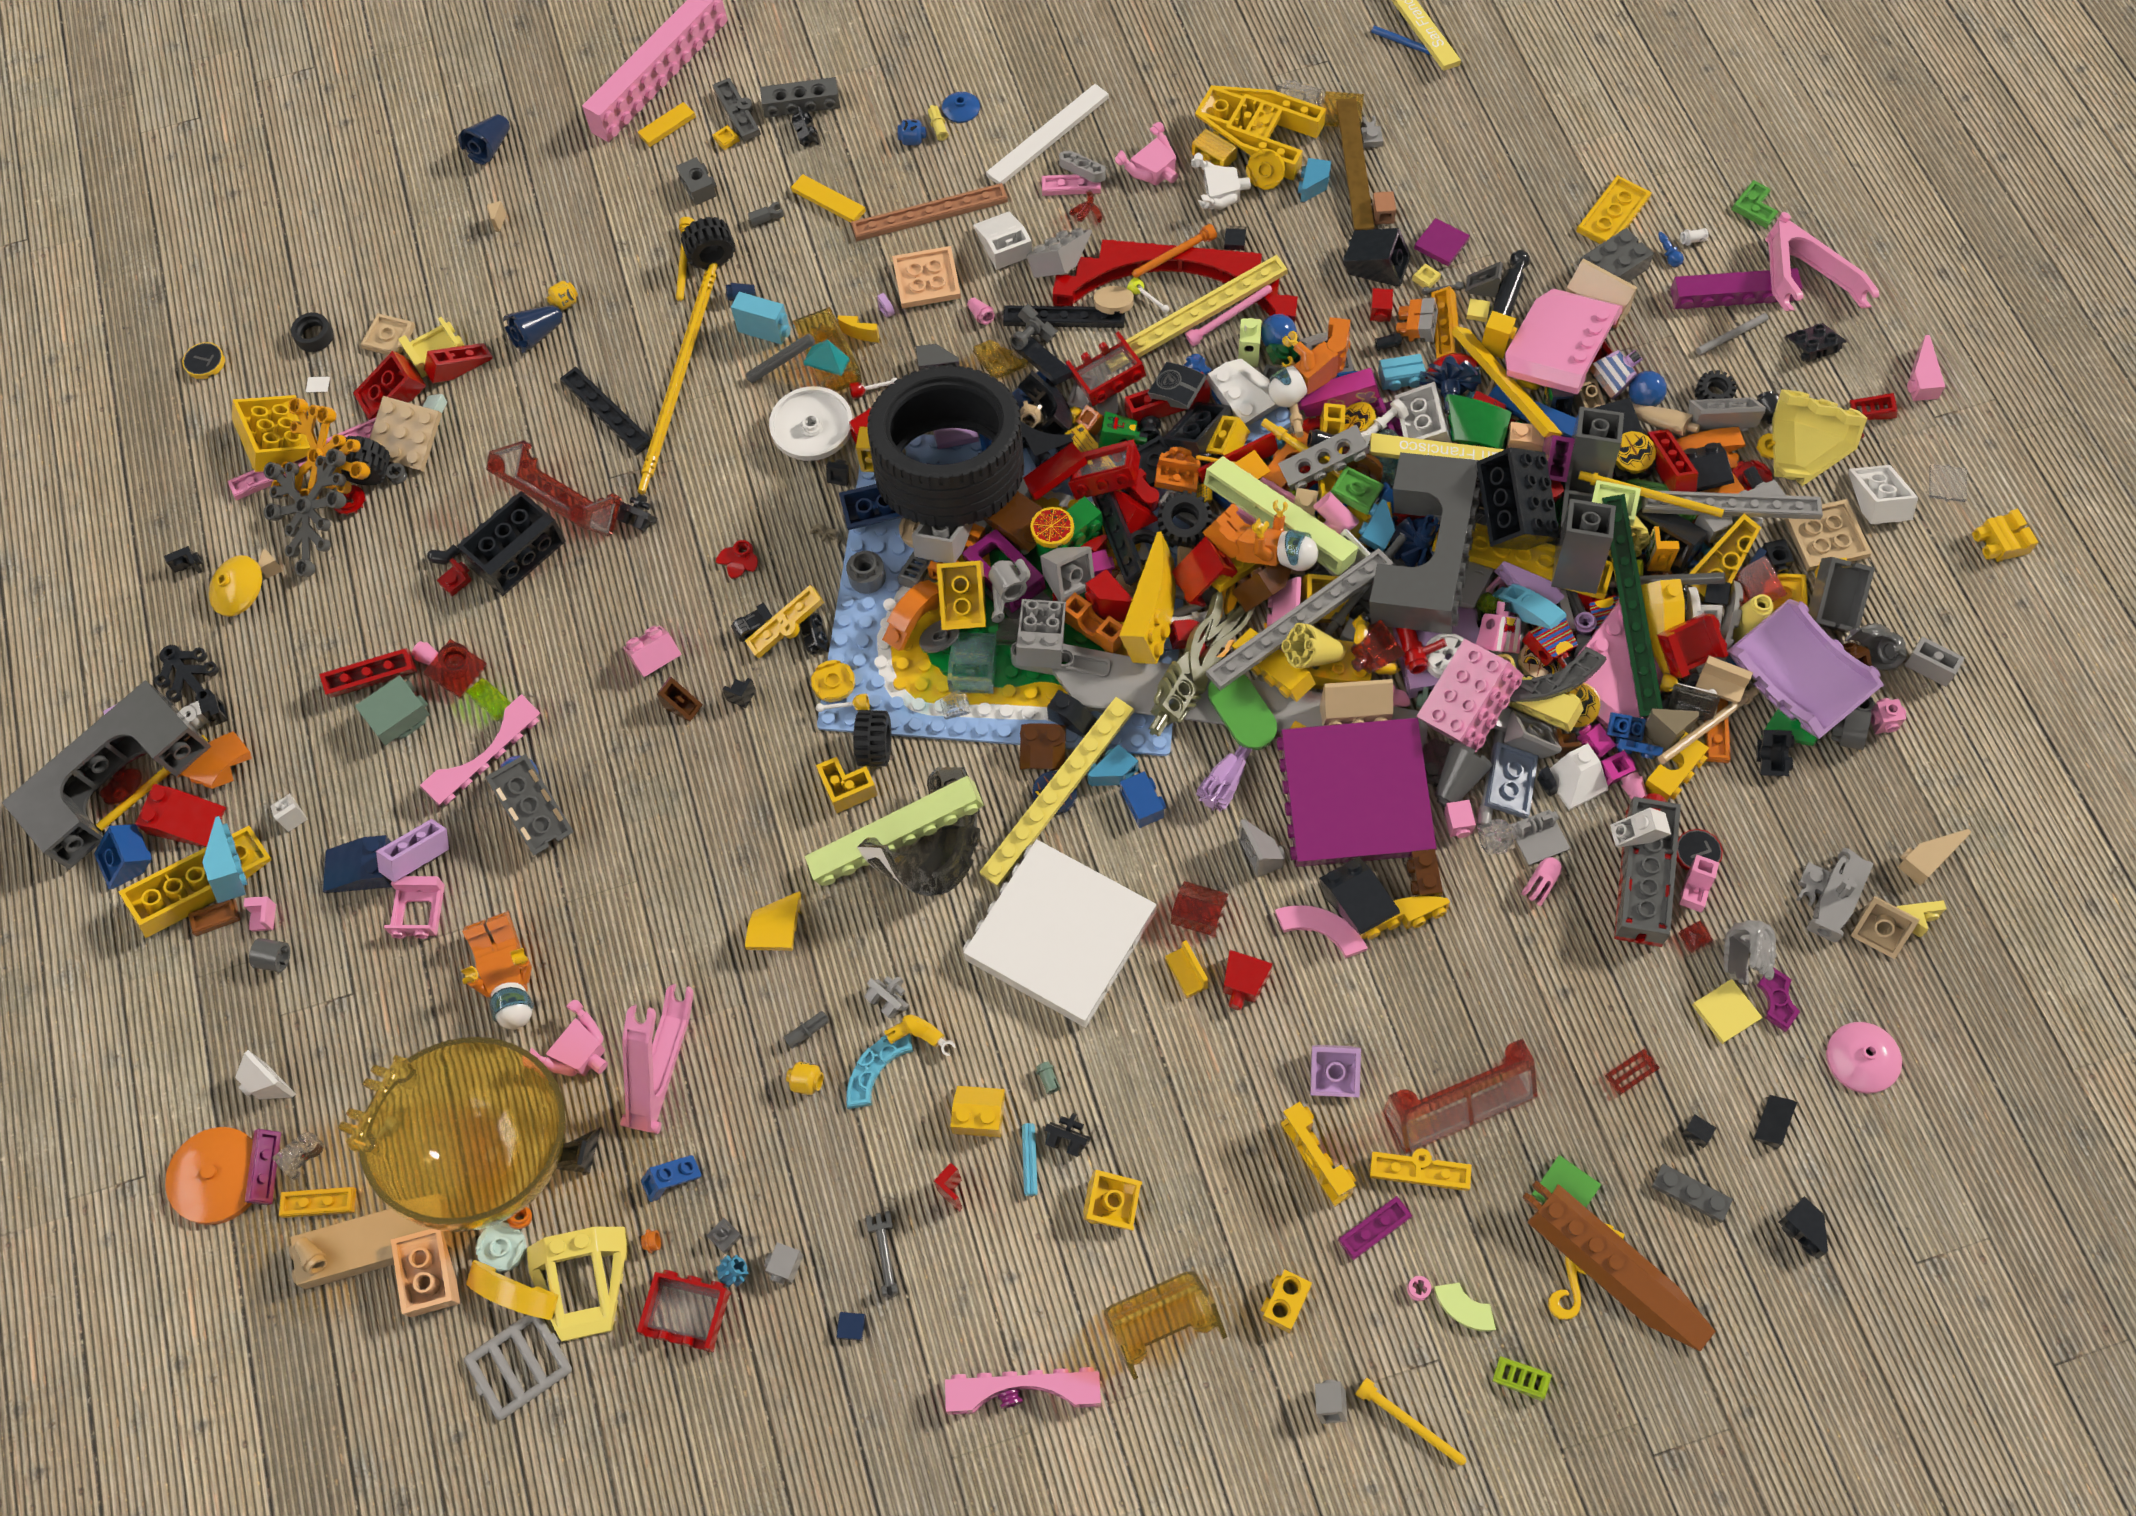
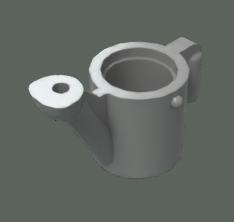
M1018 559L1015 565L1011 561H998L989 571L988 577L992 582L994 602L992 621L995 623L1001 622L1005 617L1003 613L1004 604L1019 599L1026 592L1027 585L1025 582L1030 578V570L1023 559Z

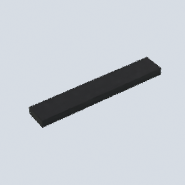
M1004 305L1003 326H1026V323L1018 316L1024 306ZM1031 306L1038 312L1037 317L1044 324L1049 322L1053 327H1125V313H1120V311H1114V314H1106L1095 307Z
M576 366L560 378L561 382L636 455L650 446L651 438Z
M1111 491L1092 496L1095 507L1102 512V525L1125 584L1131 586L1141 577L1144 567L1115 494Z

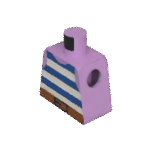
M1617 350L1591 364L1589 370L1609 397L1614 400L1630 384L1631 380L1638 375L1633 367L1643 359L1636 350L1626 357L1621 351Z

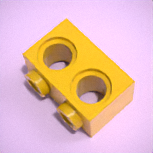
M1285 1269L1282 1276L1277 1274L1271 1286L1275 1290L1272 1298L1266 1297L1260 1310L1264 1312L1262 1320L1290 1334L1312 1282ZM1286 1283H1292L1296 1286L1297 1292L1292 1295L1287 1294L1283 1286ZM1276 1306H1282L1285 1308L1287 1315L1283 1318H1278L1273 1314L1272 1309Z

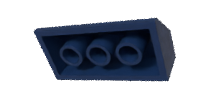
M876 484L839 492L848 530L903 517V515L897 514L895 510H892L885 503Z

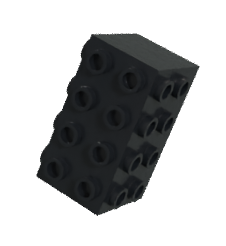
M1510 447L1476 462L1490 547L1528 550L1560 538L1548 471V460L1545 452Z

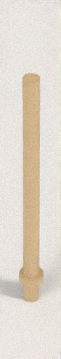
M1752 687L1748 691H1744L1739 704L1730 703L1658 757L1659 762L1665 764L1744 704H1750L1753 698L1759 694V690L1756 687Z

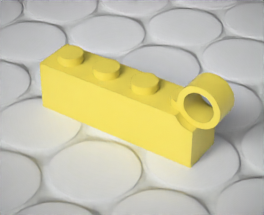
M1498 655L1499 657L1509 661L1516 668L1515 662L1510 655ZM1523 677L1522 680H1530L1533 677ZM1571 693L1546 700L1509 702L1508 706L1570 733L1583 712L1580 698Z

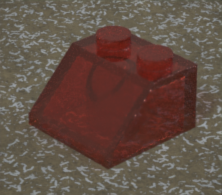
M1184 881L1177 894L1171 913V924L1216 937L1229 894Z

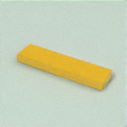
M804 174L791 186L792 192L850 223L859 220L866 212L864 206Z

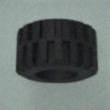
M706 217L705 219L700 218L698 221H693L681 233V243L690 265L698 269L706 270L712 263H717L718 267L722 266L723 263L729 261V258L733 257V253L736 250L727 223L722 219L719 220L717 217Z
M361 436L345 437L346 442L348 439H355L360 442L359 451L356 453L350 452L346 455V461L350 463L355 461L363 462L370 468L369 476L362 480L352 478L349 471L340 469L341 473L346 476V480L365 486L382 483L385 479L390 460L389 451L383 445L369 438Z
M1183 491V494L1180 495L1179 492H1175L1173 498L1169 495L1166 498V502H1162L1161 508L1158 511L1159 532H1162L1166 542L1169 541V546L1172 548L1174 545H1177V548L1179 546L1191 548L1194 545L1196 547L1205 537L1202 532L1212 524V511L1209 510L1210 505L1208 502L1204 503L1202 496L1197 498V493L1192 492L1191 495L1188 494V491ZM1181 512H1187L1194 515L1198 522L1189 529H1181L1174 525L1172 519Z
M858 711L853 734L854 757L858 766H887L891 753V720L887 711Z

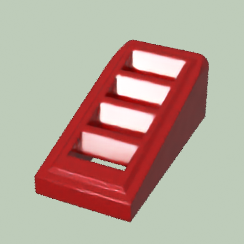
M1894 393L1849 400L1850 408L1857 410V406H1861L1862 414L1867 417V420L1897 418L1898 410ZM1879 405V410H1875V406ZM1866 406H1870L1871 411L1867 412Z

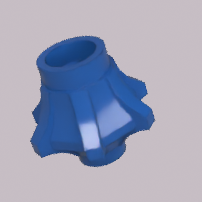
M1192 354L1187 357V362L1183 365L1199 372L1203 371L1205 375L1211 372V369L1205 364V358L1200 354Z

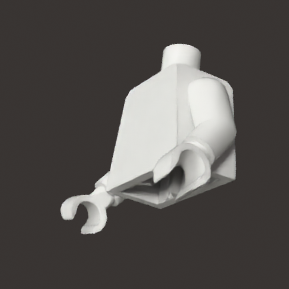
M1201 153L1195 154L1194 159L1191 160L1193 168L1202 167V170H1204L1206 195H1201L1203 201L1198 200L1202 209L1222 210L1240 201V190L1251 188L1250 178H1238L1235 167L1218 166L1207 160L1204 161Z

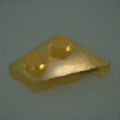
M993 340L973 346V353L990 376L996 379L1025 368L1028 365V361L1025 358L1019 359L1012 355L1013 351L1001 347Z

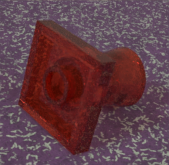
M450 639L426 668L424 675L461 699L487 667V663L468 651L464 645Z

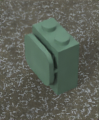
M400 675L355 705L385 746L394 739H403L425 724L427 716L430 715L425 708L428 706L427 702L421 695L416 697L414 694L416 688L410 680L405 682Z

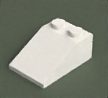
M1891 465L1849 469L1848 474L1861 512L1870 524L1879 525L1887 522L1913 520L1918 497Z

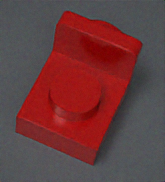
M452 558L450 563L453 567L436 581L453 597L472 580L468 575L470 571L462 561L458 563Z

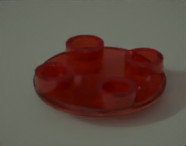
M121 768L112 776L107 786L100 790L99 795L108 805H117L124 802L138 789L142 780L141 772L135 768L126 770Z

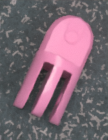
M1553 857L1542 860L1521 894L1526 896L1536 882L1528 897L1530 901H1534L1545 887L1536 902V905L1542 906L1561 874V863Z

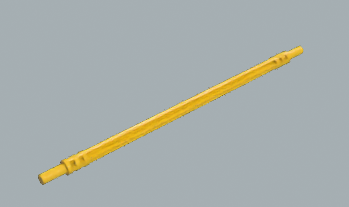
M717 263L710 264L708 270L704 273L641 470L642 477L637 490L640 494L646 493L650 478L654 475L716 279Z

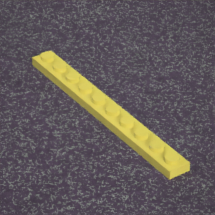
M1275 255L1126 339V342L1138 358L1288 274L1287 268L1280 258ZM1123 352L1105 362L1111 373L1130 363Z
M1114 698L980 870L981 876L997 887L1002 884L1022 858L1027 847L1032 845L1087 774L1091 766L1098 760L1132 716L1134 708L1119 698Z

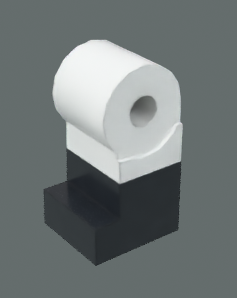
M215 694L191 703L179 711L196 730L214 720L219 724L228 721L224 704Z

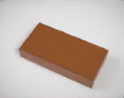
M234 898L188 914L192 934L195 936L241 920L237 902Z

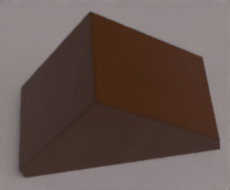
M672 677L667 679L657 693L663 708L688 722H691L703 705Z

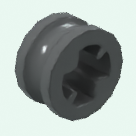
M393 463L387 467L386 475L390 482L400 484L406 480L407 472L403 465Z

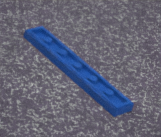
M1496 384L1488 396L1504 403L1507 410L1512 412L1511 415L1530 422ZM1533 400L1563 433L1562 437L1572 438L1577 418Z

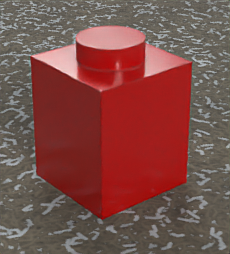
M1373 288L1370 304V321L1390 322L1393 309V289Z

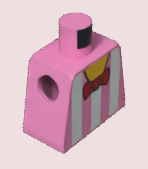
M1497 601L1496 615L1486 613L1483 615L1476 645L1486 650L1520 653L1521 619L1509 616L1511 603Z

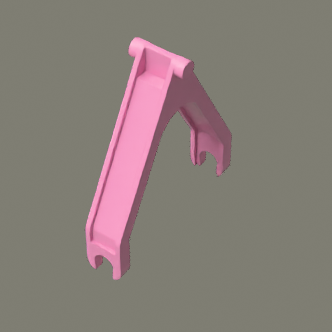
M1782 212L1765 238L1769 248L1772 294L1785 311H1795L1789 302L1790 295L1792 294L1796 301H1801L1803 298L1801 289L1791 277L1790 255L1800 258L1849 292L1860 308H1871L1872 306L1867 301L1866 295L1869 291L1873 298H1878L1879 290L1867 274L1789 220L1791 216L1786 212Z
M672 984L666 989L662 1016L653 1044L652 1037L656 1019L654 1008L647 1009L646 1021L644 1023L638 1022L635 1018L637 1005H633L627 1010L622 1038L626 1114H623L620 1125L623 1127L659 1134L661 1130V1122H657L690 1019L693 989L689 986L686 987L685 999L683 1001L677 1000L674 996L676 984Z

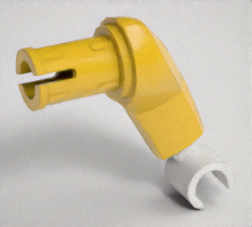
M912 1014L903 1016L902 1022L884 1031L891 1045L910 1034L920 1037L933 1047L940 1045L942 1053L946 1056L951 1055L944 1050L946 1044L956 1048L953 1041L943 1040L944 1034L931 1023Z

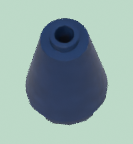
M496 114L463 129L458 135L461 149H465L469 153L467 156L478 164L484 165L490 162L510 130L509 121L506 117Z
M553 305L507 314L504 316L503 322L507 320L505 331L516 348L520 346L522 348L520 352L525 353L562 323L563 315L558 307L555 308Z

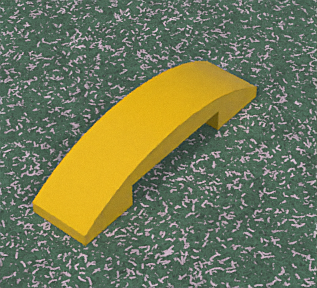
M473 1260L466 1285L474 1292L508 1309L537 1318L552 1319L559 1295L539 1286L531 1288L496 1273V1268Z

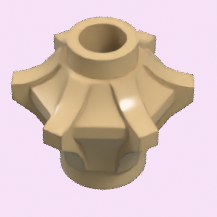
M1024 401V406L1020 409L1021 421L1036 429L1041 423H1044L1040 410L1042 406L1040 404L1038 406L1031 405ZM1028 414L1032 415V419L1027 418Z

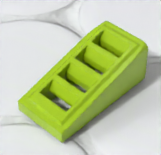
M1500 1356L1492 1382L1543 1401L1552 1374ZM1505 1366L1510 1367L1507 1380L1502 1378ZM1519 1370L1520 1375L1517 1383H1514L1512 1381L1514 1378L1515 1371ZM1529 1374L1531 1376L1528 1386H1523L1525 1376ZM1536 1378L1541 1379L1538 1391L1533 1389Z

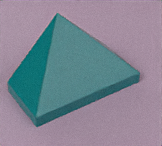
M827 339L811 346L803 363L804 365L842 376L850 359Z

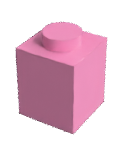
M1470 800L1447 803L1444 815L1450 837L1465 838L1473 834L1476 824Z

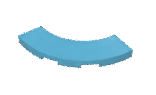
M910 1034L897 1040L892 1045L887 1039L888 1036L885 1035L870 1048L868 1047L861 1055L849 1078L846 1095L847 1109L872 1105L873 1086L882 1069L895 1058L913 1052Z

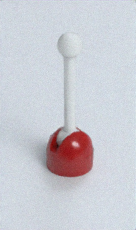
M897 378L869 386H864L860 382L849 383L851 397L853 400L861 398L866 390L888 386L891 383L893 384Z

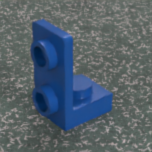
M690 1155L650 1167L641 1179V1183L649 1201L653 1202L659 1200L667 1188L699 1179L701 1172L694 1157Z

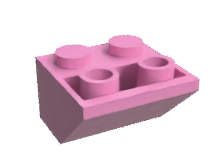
M660 625L648 628L645 634L639 638H631L626 642V646L623 647L625 653L643 677L682 655L669 632Z

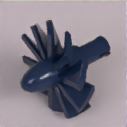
M1450 355L1444 359L1442 366L1429 364V367L1437 372L1420 371V375L1428 378L1420 380L1419 385L1435 382L1438 389H1441L1440 394L1444 397V414L1450 415L1449 403L1445 399L1446 395L1461 396L1467 390L1474 392L1478 384H1481L1479 367H1473L1468 361H1464L1459 365L1456 359Z
M1429 514L1412 521L1410 517H1407L1398 526L1394 527L1395 532L1390 539V545H1392L1399 534L1407 538L1394 555L1396 560L1402 558L1407 567H1415L1416 563H1418L1417 566L1427 563L1429 561L1427 555L1433 557L1434 551H1432V547L1436 538L1435 533L1438 532L1440 527L1437 517L1432 522L1435 515Z

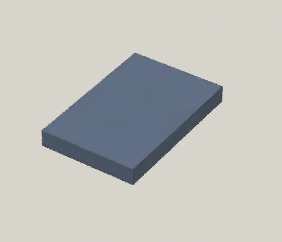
M1497 742L1493 748L1492 766L1489 772L1484 806L1526 819L1530 815L1538 755Z

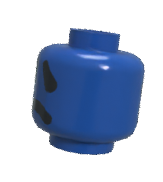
M905 119L901 125H898V140L902 141L903 145L918 146L922 143V139H926V127L922 126L920 120Z

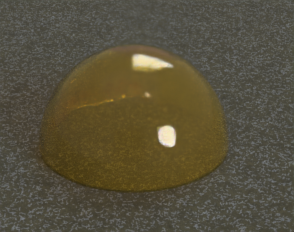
M466 1037L434 1044L409 1058L394 1055L393 1063L389 1069L373 1065L370 1071L384 1079L382 1082L368 1078L364 1080L362 1085L376 1091L365 1112L349 1108L346 1112L349 1118L359 1121V1124L353 1125L341 1122L338 1126L341 1131L352 1135L351 1138L348 1137L347 1145L350 1150L359 1153L360 1162L369 1184L389 1208L403 1218L429 1229L445 1232H468L485 1229L513 1217L540 1195L553 1176L562 1156L566 1135V1112L563 1097L555 1078L536 1056L515 1044L503 1040L486 1037Z

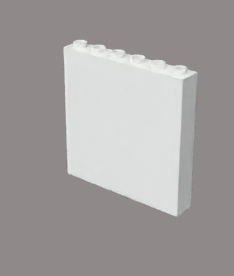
M1036 839L1034 844L1029 845L1025 850V858L1022 863H1017L1014 867L1009 883L1005 882L1003 884L998 900H994L990 904L987 911L989 914L985 920L979 921L974 937L966 941L963 947L964 957L967 962L1086 1028L1155 916L1157 904Z

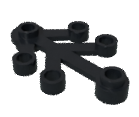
M168 645L159 654L163 667L161 674L155 677L154 682L161 689L167 688L171 683L169 676L174 666L177 671L172 688L166 692V698L172 703L179 702L182 698L181 690L185 680L196 693V701H199L204 696L209 697L214 694L211 690L204 689L192 674H207L212 677L217 675L219 668L214 662H207L204 665H184L181 660L204 662L208 655L200 647L195 648L193 651H181L176 645Z

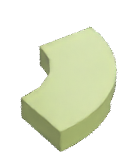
M1460 1283L1434 1286L1433 1289L1439 1304L1454 1320L1464 1327L1476 1331L1490 1332L1496 1330L1490 1304H1481L1471 1300L1463 1292Z

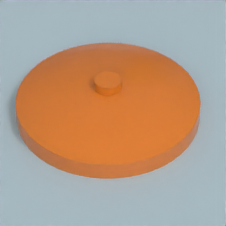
M216 1127L199 1132L182 1144L170 1161L165 1179L167 1198L173 1209L189 1221L202 1225L221 1224L236 1218L252 1205V1203L245 1202L253 1139L244 1132L234 1128Z

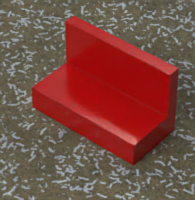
M950 1163L937 1176L934 1183L937 1191L960 1212L963 1207L959 1197L953 1190L962 1179L958 1168Z

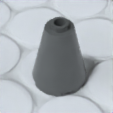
M1458 742L1452 743L1435 792L1436 802L1446 807L1447 803L1460 801L1490 770L1492 763L1483 755L1481 757L1475 754L1476 750Z

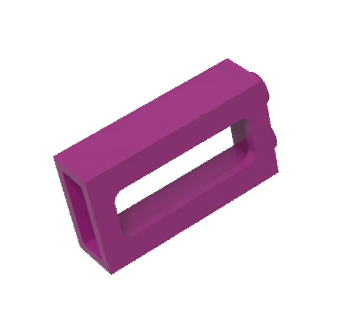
M995 529L974 545L969 546L962 555L964 562L979 560L983 562L985 586L992 593V582L988 577L991 567L982 558L998 547L1014 564L1018 559H1023L1030 570V578L1025 582L1027 585L1026 592L1019 599L1004 604L1013 613L1021 607L1022 599L1031 600L1045 590L1046 585L1044 576Z

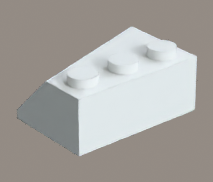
M1243 359L1225 362L1208 373L1207 382L1222 405H1230L1234 417H1240L1247 427L1280 407L1270 398L1269 386L1271 380Z

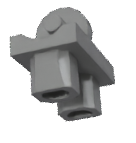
M887 976L884 982L888 986L879 979L874 980L870 978L867 982L870 987L864 996L865 999L876 1005L883 997L887 1002L880 1011L888 1018L895 1017L900 1010H907L910 1005L896 994L897 992L902 996L905 993V990L901 987L903 983L902 978L896 977L892 980Z

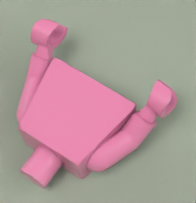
M1161 122L1153 124V127L1150 128V131L1157 135V138L1134 155L1130 161L1122 150L1115 157L1116 164L1124 165V168L1133 178L1149 182L1153 185H1158L1165 179L1170 183H1174L1178 178V173L1175 172L1176 155L1166 135L1164 136L1163 134L1165 129Z
M572 1000L566 1007L576 1013L578 1019L575 1018L547 1051V1056H540L538 1052L531 1048L527 1054V1059L534 1064L540 1063L541 1067L553 1073L573 1077L577 1074L585 1076L590 1069L601 1074L608 1065V1062L601 1058L605 1052L601 1045L604 1037L587 1011L583 1010V1005L578 1000Z

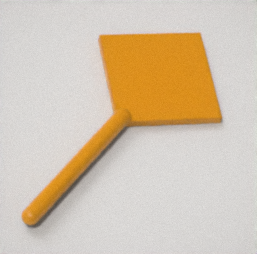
M1255 450L1237 462H1233L1258 480L1271 471ZM1201 455L1196 456V459L1198 460H1204L1209 462H1216L1217 460H1219L1217 458H1211Z

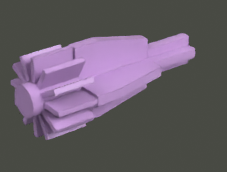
M1239 746L1234 755L1229 753L1213 768L1209 777H1205L1196 793L1197 796H1200L1199 801H1203L1205 807L1208 806L1213 811L1217 808L1219 812L1222 809H1226L1234 797L1233 795L1244 772L1245 760L1251 753L1252 748Z

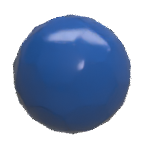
M1274 314L1263 322L1261 326V339L1266 347L1270 343L1283 344V337L1288 336L1290 331H1295L1297 334L1296 326L1290 317L1284 314Z
M1654 371L1638 373L1631 380L1628 387L1631 401L1634 404L1655 407L1659 405L1667 393V384L1664 378Z

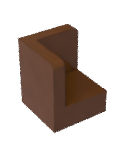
M1555 728L1554 735L1562 748L1560 753L1554 755L1555 759H1562L1569 752L1582 746V742H1577L1575 733L1562 734L1561 728Z

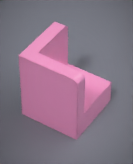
M267 896L244 898L243 907L251 913L249 930L252 932L273 930L276 904Z

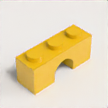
M1685 732V734L1681 737L1680 740L1686 737L1688 733ZM1699 740L1694 741L1671 759L1677 764V770H1670L1659 764L1645 782L1646 792L1660 794L1667 802L1670 798L1675 800L1682 791L1679 788L1682 783L1688 784L1695 775L1692 772L1695 767L1700 769L1708 759L1705 754L1709 747Z

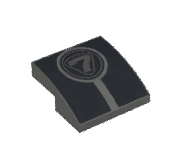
M1166 362L1149 389L1148 395L1151 399L1168 401L1171 407L1189 409L1207 377L1205 374L1187 366Z

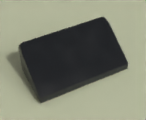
M1769 1095L1753 1139L1778 1149L1783 1144L1797 1102Z

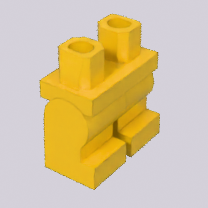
M2018 508L2011 510L2006 515L1987 519L1982 526L1976 528L1972 533L1975 541H1985L1986 545L1982 549L1985 559L1995 558L1997 562L2030 554L2039 543L2030 527L2025 528L2027 522Z

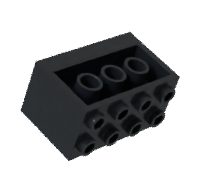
M520 491L517 495L511 497L503 507L496 510L484 523H481L469 536L463 538L457 547L469 568L503 597L563 545L566 540L556 520L523 491Z

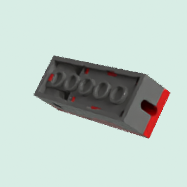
M1649 793L1643 798L1633 797L1626 810L1625 818L1648 808L1666 813L1671 835L1652 843L1622 847L1614 939L1662 947L1669 937L1671 930L1681 804L1667 802L1662 795Z

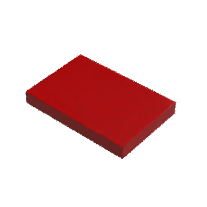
M1072 442L1023 477L1032 496L1035 500H1038L1087 465L1088 461Z

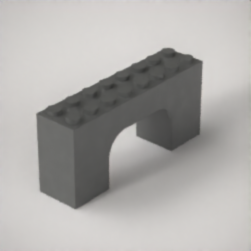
M1587 407L1579 408L1572 438L1575 440L1567 481L1562 484L1564 492L1561 497L1558 520L1560 538L1556 539L1551 587L1597 593L1613 540L1616 506L1592 502L1595 486L1590 485L1591 482L1578 479L1580 471L1592 474L1597 472L1599 476L1612 479L1622 443L1624 413Z
M1400 452L1393 485L1394 513L1417 516L1435 515L1433 519L1438 518L1440 528L1434 555L1427 563L1418 567L1377 563L1369 601L1371 625L1452 634L1453 626L1458 625V607H1461L1463 594L1461 592L1466 583L1465 570L1469 567L1470 556L1468 555L1473 545L1472 533L1476 529V513H1479V495H1482L1476 463L1479 460Z
M145 680L16 791L11 793L2 804L44 854L70 870L99 845L103 838V835L86 814L87 801L95 790L131 759L140 754L148 753L156 762L177 777L211 746L173 703Z

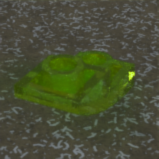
M481 678L466 691L479 707H483L497 722L504 717L505 708L511 704L499 690L484 678Z

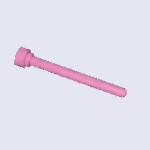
M1270 285L1263 287L1199 330L1197 328L1189 330L1185 333L1188 342L1192 347L1197 346L1201 343L1200 340L1203 339L1204 335L1271 293L1272 287Z

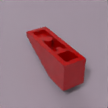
M484 343L427 351L424 371L432 383L450 381L492 360L493 356Z

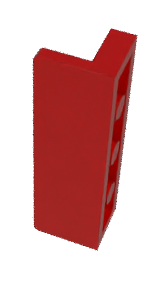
M1272 432L1224 455V457L1229 461L1237 462L1255 450L1263 460L1275 454L1278 450L1275 435ZM1210 462L1197 469L1199 475L1198 482L1200 484L1205 481L1206 469L1215 462Z

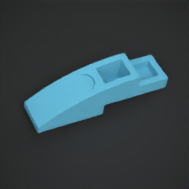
M1511 584L1508 588L1502 586L1487 599L1489 605H1497V601L1511 603L1510 612L1518 614L1521 621L1548 629L1558 626L1560 621L1567 616L1562 609L1542 595L1517 584Z

